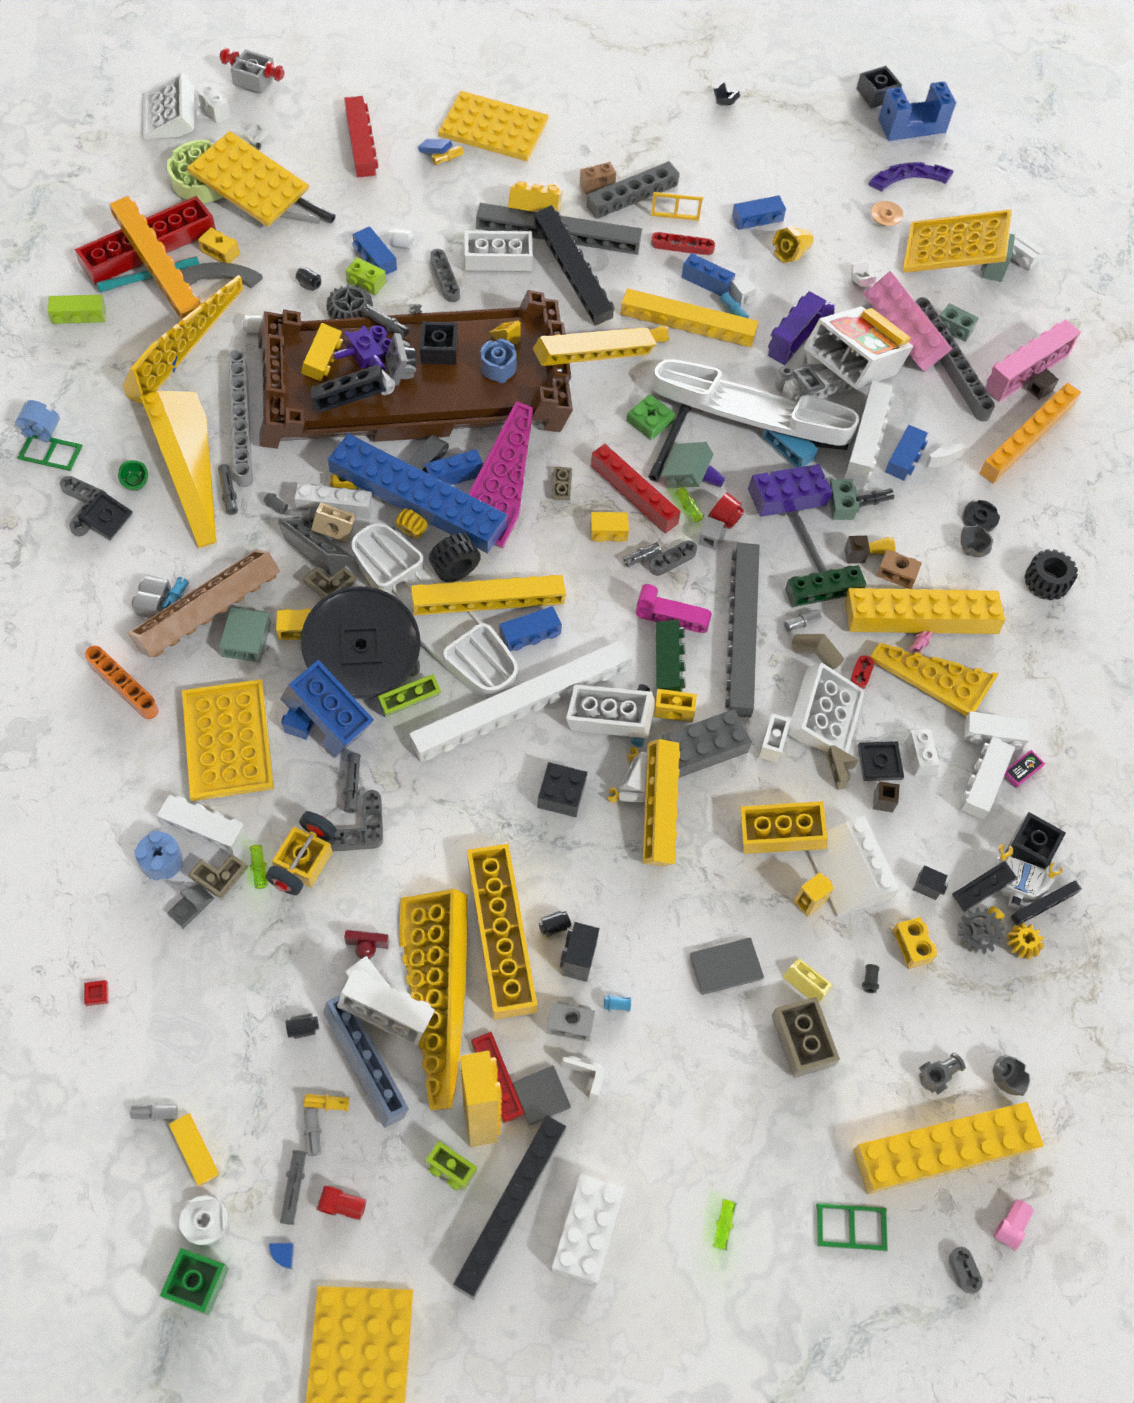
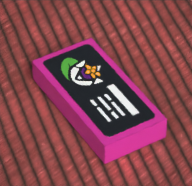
M1030 750L1006 769L1004 777L1017 788L1040 770L1045 763Z

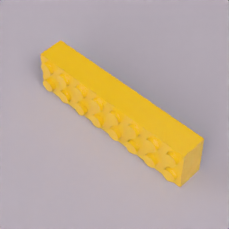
M849 588L845 600L849 632L921 633L922 631H932L933 633L1000 634L1005 622L999 591Z
M509 843L468 849L467 861L493 1019L498 1020L537 1013L538 1005Z
M489 1051L460 1056L462 1096L470 1147L496 1143L497 1135H501L502 1094L500 1082H497L496 1059L490 1057Z
M1023 1102L861 1143L853 1151L867 1194L869 1195L1036 1152L1044 1147L1028 1102Z

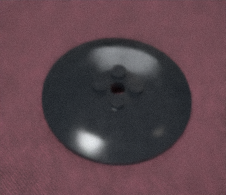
M348 587L327 595L310 611L302 628L301 650L307 668L319 660L355 699H369L396 689L410 676L416 666L420 653V632L411 611L392 594L373 587ZM363 641L367 646L364 649H358L355 645L357 642Z

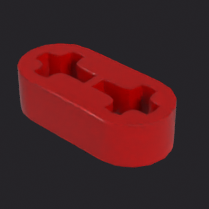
M867 655L860 656L850 678L852 683L862 689L866 688L874 667V661L871 657ZM863 662L866 663L865 670L862 669ZM859 676H862L861 683L857 682Z

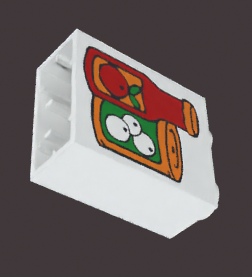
M863 307L820 318L804 346L807 352L854 389L870 385L872 380L878 382L897 375L914 347L909 342L898 346L860 316L863 310H866Z

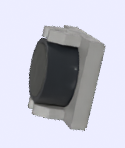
M394 333L385 360L389 376L395 381V385L398 386L401 379L414 378L413 372H416L415 349L408 342L402 341L400 333Z

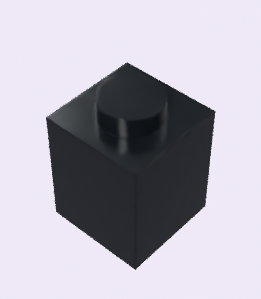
M924 865L918 874L913 890L936 900L940 894L944 895L947 890L948 884L945 882L948 875Z

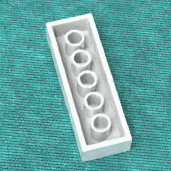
M872 380L844 476V479H853L854 487L864 489L866 482H870L872 472L874 471L876 465L875 458L878 457L879 446L884 435L883 431L887 424V418L885 417L889 416L891 409L888 403L892 404L894 394L891 393L892 385Z

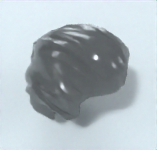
M964 526L960 541L963 551L972 557L988 555L993 545L991 534L980 526Z
M1005 1054L997 1058L992 1070L994 1082L1004 1092L1015 1096H1024L1030 1084V1075L1025 1072L1026 1065L1023 1062Z

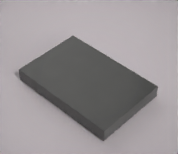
M751 937L690 953L702 995L764 979Z

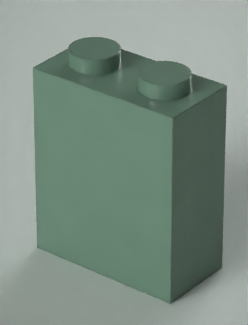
M707 442L675 444L661 475L668 488L700 487L713 457V452Z
M231 607L219 644L221 656L260 663L271 626L269 613L261 610L251 611L242 607Z

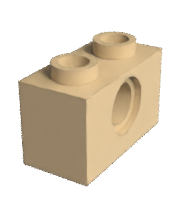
M320 502L311 530L333 537L339 541L348 542L356 514Z

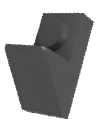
M809 365L793 370V377L801 385L800 397L825 389L826 385Z
M199 884L182 890L180 893L183 898L167 912L168 916L182 929L215 899Z

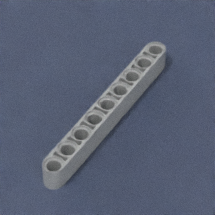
M234 349L229 353L233 470L237 484L241 487H248L253 482L248 370L245 353L240 349Z

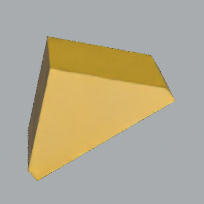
M519 321L502 323L489 333L496 340L504 339L515 345L521 341V324Z

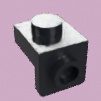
M721 82L714 88L717 104L732 105L740 97L739 91L727 90L725 82Z

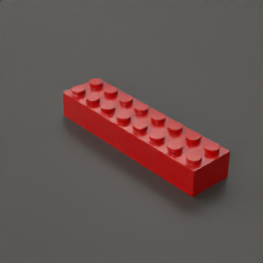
M197 196L146 218L147 225L155 231L158 242L163 243L166 254L198 240L210 228L216 230L212 214ZM122 229L74 249L80 266L95 286L97 285L96 282L114 278L144 264Z

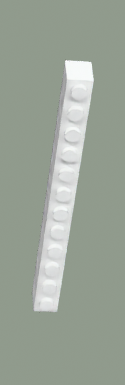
M619 640L409 733L410 743L420 762L433 759L443 751L448 752L461 743L466 744L479 735L484 736L488 734L492 729L504 727L512 720L522 719L530 712H537L550 703L555 704L566 696H572L574 685L594 686L595 683L602 680L606 681L619 672H626L631 668L632 657L623 642Z

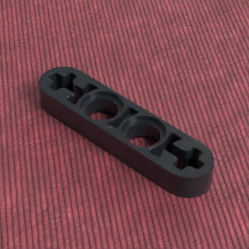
M1076 880L1018 910L1010 918L1016 926H1019L1021 923L1073 897L1082 888Z

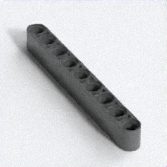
M924 297L918 298L916 300L918 306L952 347V350L943 356L940 362L976 419L983 422L989 420L995 408L994 401L931 302Z

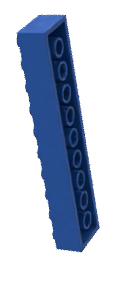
M349 433L328 458L329 472L365 491L372 492L373 495L402 510L406 508L417 512L427 523L450 535L458 533L467 534L476 548L487 554L507 527L506 513Z

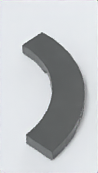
M224 262L203 263L180 270L184 277V282L189 283V285L205 278L207 280L234 279L237 276H241L242 284L252 288L263 279L262 274L253 269Z

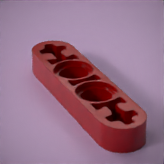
M656 232L651 238V245L656 249L700 255H712L715 250V242L709 238ZM671 241H677L679 244H672ZM688 243H693V244H695V246L691 247V246H688L687 244H688Z

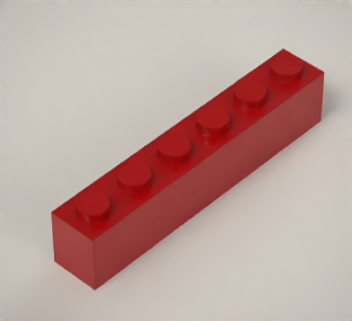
M363 96L344 97L357 178L376 176V169L379 167L378 159H374L376 157V148L372 147L374 146V137L370 136L372 135L371 124L368 125L370 123V115L366 113L368 112V104L364 102Z
M603 444L592 452L591 467L661 531L666 534L678 525L681 511L607 444Z

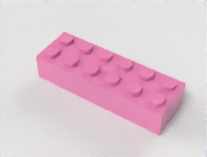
M891 271L863 293L880 315L911 338L909 343L914 347L909 354L924 372L952 350V347Z
M1066 319L1061 323H1056L1049 331H1044L1037 339L1033 338L1025 347L1021 346L1013 355L1009 354L1002 362H997L991 369L992 373L987 379L985 389L998 402L1002 401L1029 383L1032 377L1046 368H1051L1069 356L1081 332Z

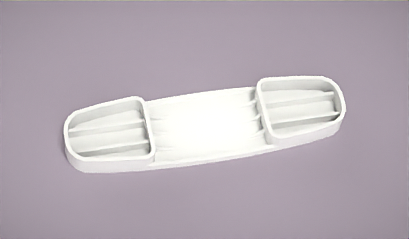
M678 360L662 361L655 369L652 387L657 394L706 412L771 431L833 445H847L851 443L856 433L859 416L856 412L812 395H802L799 401L720 380L721 371L716 368Z
M380 523L367 526L359 531L352 540L353 560L370 585L398 598L407 606L412 614L411 586L445 583L423 561L422 553L388 525ZM473 611L414 616L420 632V643L446 669L478 696L488 699L511 689L515 685L518 670L516 660L492 627L482 623Z

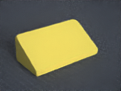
M800 958L794 962L784 975V979L807 998L817 996L819 1002L833 986Z

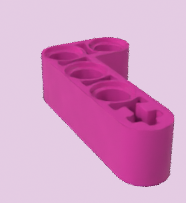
M651 584L642 585L635 612L639 618L653 622L679 620L681 627H684L685 630L697 633H706L708 631L712 616L711 611L702 607L657 597V587Z

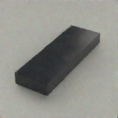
M1003 861L952 893V896L963 912H966L1018 878L1007 862Z

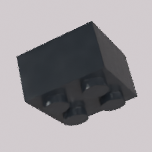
M882 66L860 73L856 89L870 107L875 108L883 104L887 89L902 87V84L887 66Z
M422 322L420 339L421 364L457 365L458 323Z
M548 762L538 795L537 808L577 818L588 772Z
M1028 812L1019 824L1005 853L1008 852L1009 846L1013 848L1011 857L1046 869L1050 865L1066 832Z
M574 922L573 929H568L559 967L563 968L562 976L585 982L588 981L600 928Z

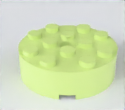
M209 140L187 142L177 147L173 151L171 158H168L167 169L171 186L176 194L186 200L197 196L202 203H208L224 198L187 172V167L214 145Z

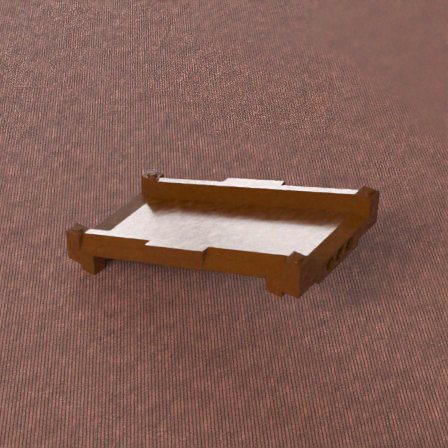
M527 290L520 307L386 315L397 319L398 323L409 328L408 336L406 335V338H402V341L408 342L415 349L416 372H413L414 378L401 379L399 385H395L393 392L390 394L382 395L379 393L321 413L317 412L311 400L312 386L369 368L361 369L354 357L350 355L334 360L333 363L330 362L328 376L324 375L321 382L301 374L304 360L321 324L323 323L342 331L340 337L342 340L344 332H356L361 330L362 326H365L368 331L372 326H381L387 332L386 338L391 340L394 332L387 331L386 327L369 317L301 321V312L283 309L282 314L267 311L263 313L258 332V348L262 349L263 421L259 431L260 447L278 449L280 441L345 437L348 433L353 436L373 435V442L429 438L431 435L450 437L453 429L504 426L516 401L533 407L531 424L543 423L544 430L561 432L573 411L569 385L571 379L570 363L541 366L532 349L537 340L542 336L566 335L564 322H561L558 300L545 298L544 292ZM519 321L521 324V341L514 345L517 355L515 374L504 383L487 378L481 372V348L490 340L492 342L497 341L489 332L502 323ZM422 322L458 323L457 365L421 364L420 339ZM343 341L340 349H336L335 352L347 349ZM383 356L382 362L386 367L385 373L389 376L385 356Z

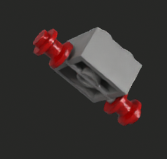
M224 48L219 55L222 64L230 63L234 85L258 93L263 92L273 77L275 81L279 82L285 75L282 65L274 67L273 58L245 49L239 55L238 51L231 53L229 48Z

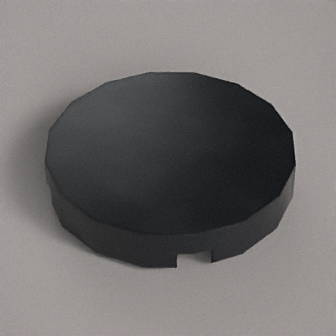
M985 500L969 502L962 514L966 526H980L986 529L987 532L993 531L1000 519L997 508Z

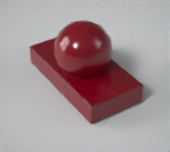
M345 930L344 939L346 945H355V954L360 959L366 956L368 959H371L375 955L376 948L389 949L390 941L388 934Z

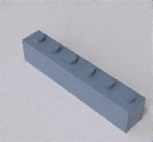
M338 996L326 1002L323 1013L385 1128L404 1119L409 1108L360 1018L337 1007L340 998Z

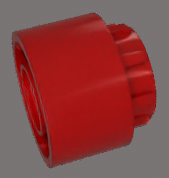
M726 492L713 507L708 517L724 522L726 528L732 529L744 514V509L740 507L741 502Z

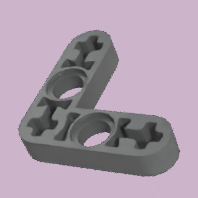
M66 476L60 481L63 493L85 503L69 523L73 535L79 537L85 535L91 528L78 520V517L101 489L73 476ZM83 490L90 491L87 495H80Z
M368 790L363 795L364 828L337 830L334 835V844L331 845L332 852L375 849L382 845V800L378 791ZM370 797H374V799H375V800H374V807H375V809H373V808L371 809V805H370V801H369V800H370ZM370 815H377L379 820L376 823H369L367 818ZM371 829H373V830L375 829V833H376V837H377L375 842H372V840H371V838H372V831H371ZM356 835L359 840L355 844H350L347 842L348 837ZM341 836H343L344 844H341Z

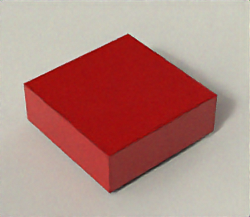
M107 980L84 983V1004L86 1006L109 1003Z

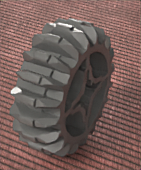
M347 284L346 287L340 286V289L335 288L334 292H330L329 297H327L326 307L328 315L332 319L367 317L362 313L363 308H366V305L373 307V301L366 289L363 290L361 286L356 288L355 285L349 287Z

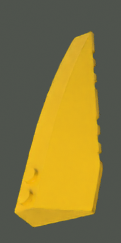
M241 276L235 277L149 346L130 368L124 381L123 388L127 398L142 404L140 396L156 392L172 374V369L174 367L177 368L243 290ZM176 356H178L175 366L172 365Z

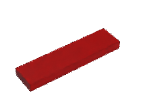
M492 1031L471 1039L475 1053L489 1051L490 1057L496 1059L497 1082H500L502 1094L501 1118L503 1123L505 1124L524 1116V1110Z

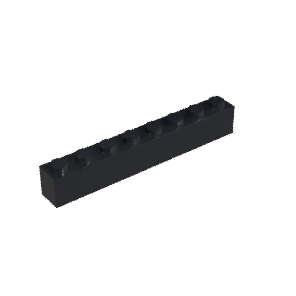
M552 205L534 212V223L593 324L596 326L613 319L615 310L613 302L608 300L605 289L599 285L598 277L593 275L589 262L585 261L582 250L577 248L576 241L568 233L567 225L562 223L559 212L555 211Z
M546 1115L453 1283L454 1289L472 1300L476 1298L566 1131V1125Z

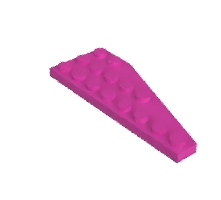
M518 401L515 402L468 494L507 514V527L494 544L500 548H504L520 515L533 416V407Z

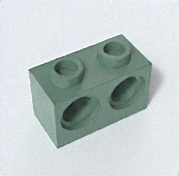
M950 303L940 315L950 334L964 342L970 337L979 320V317Z
M853 479L831 480L830 487L833 492L829 502L832 520H854L856 513L859 512L860 505L856 501L857 488L856 486L854 487Z

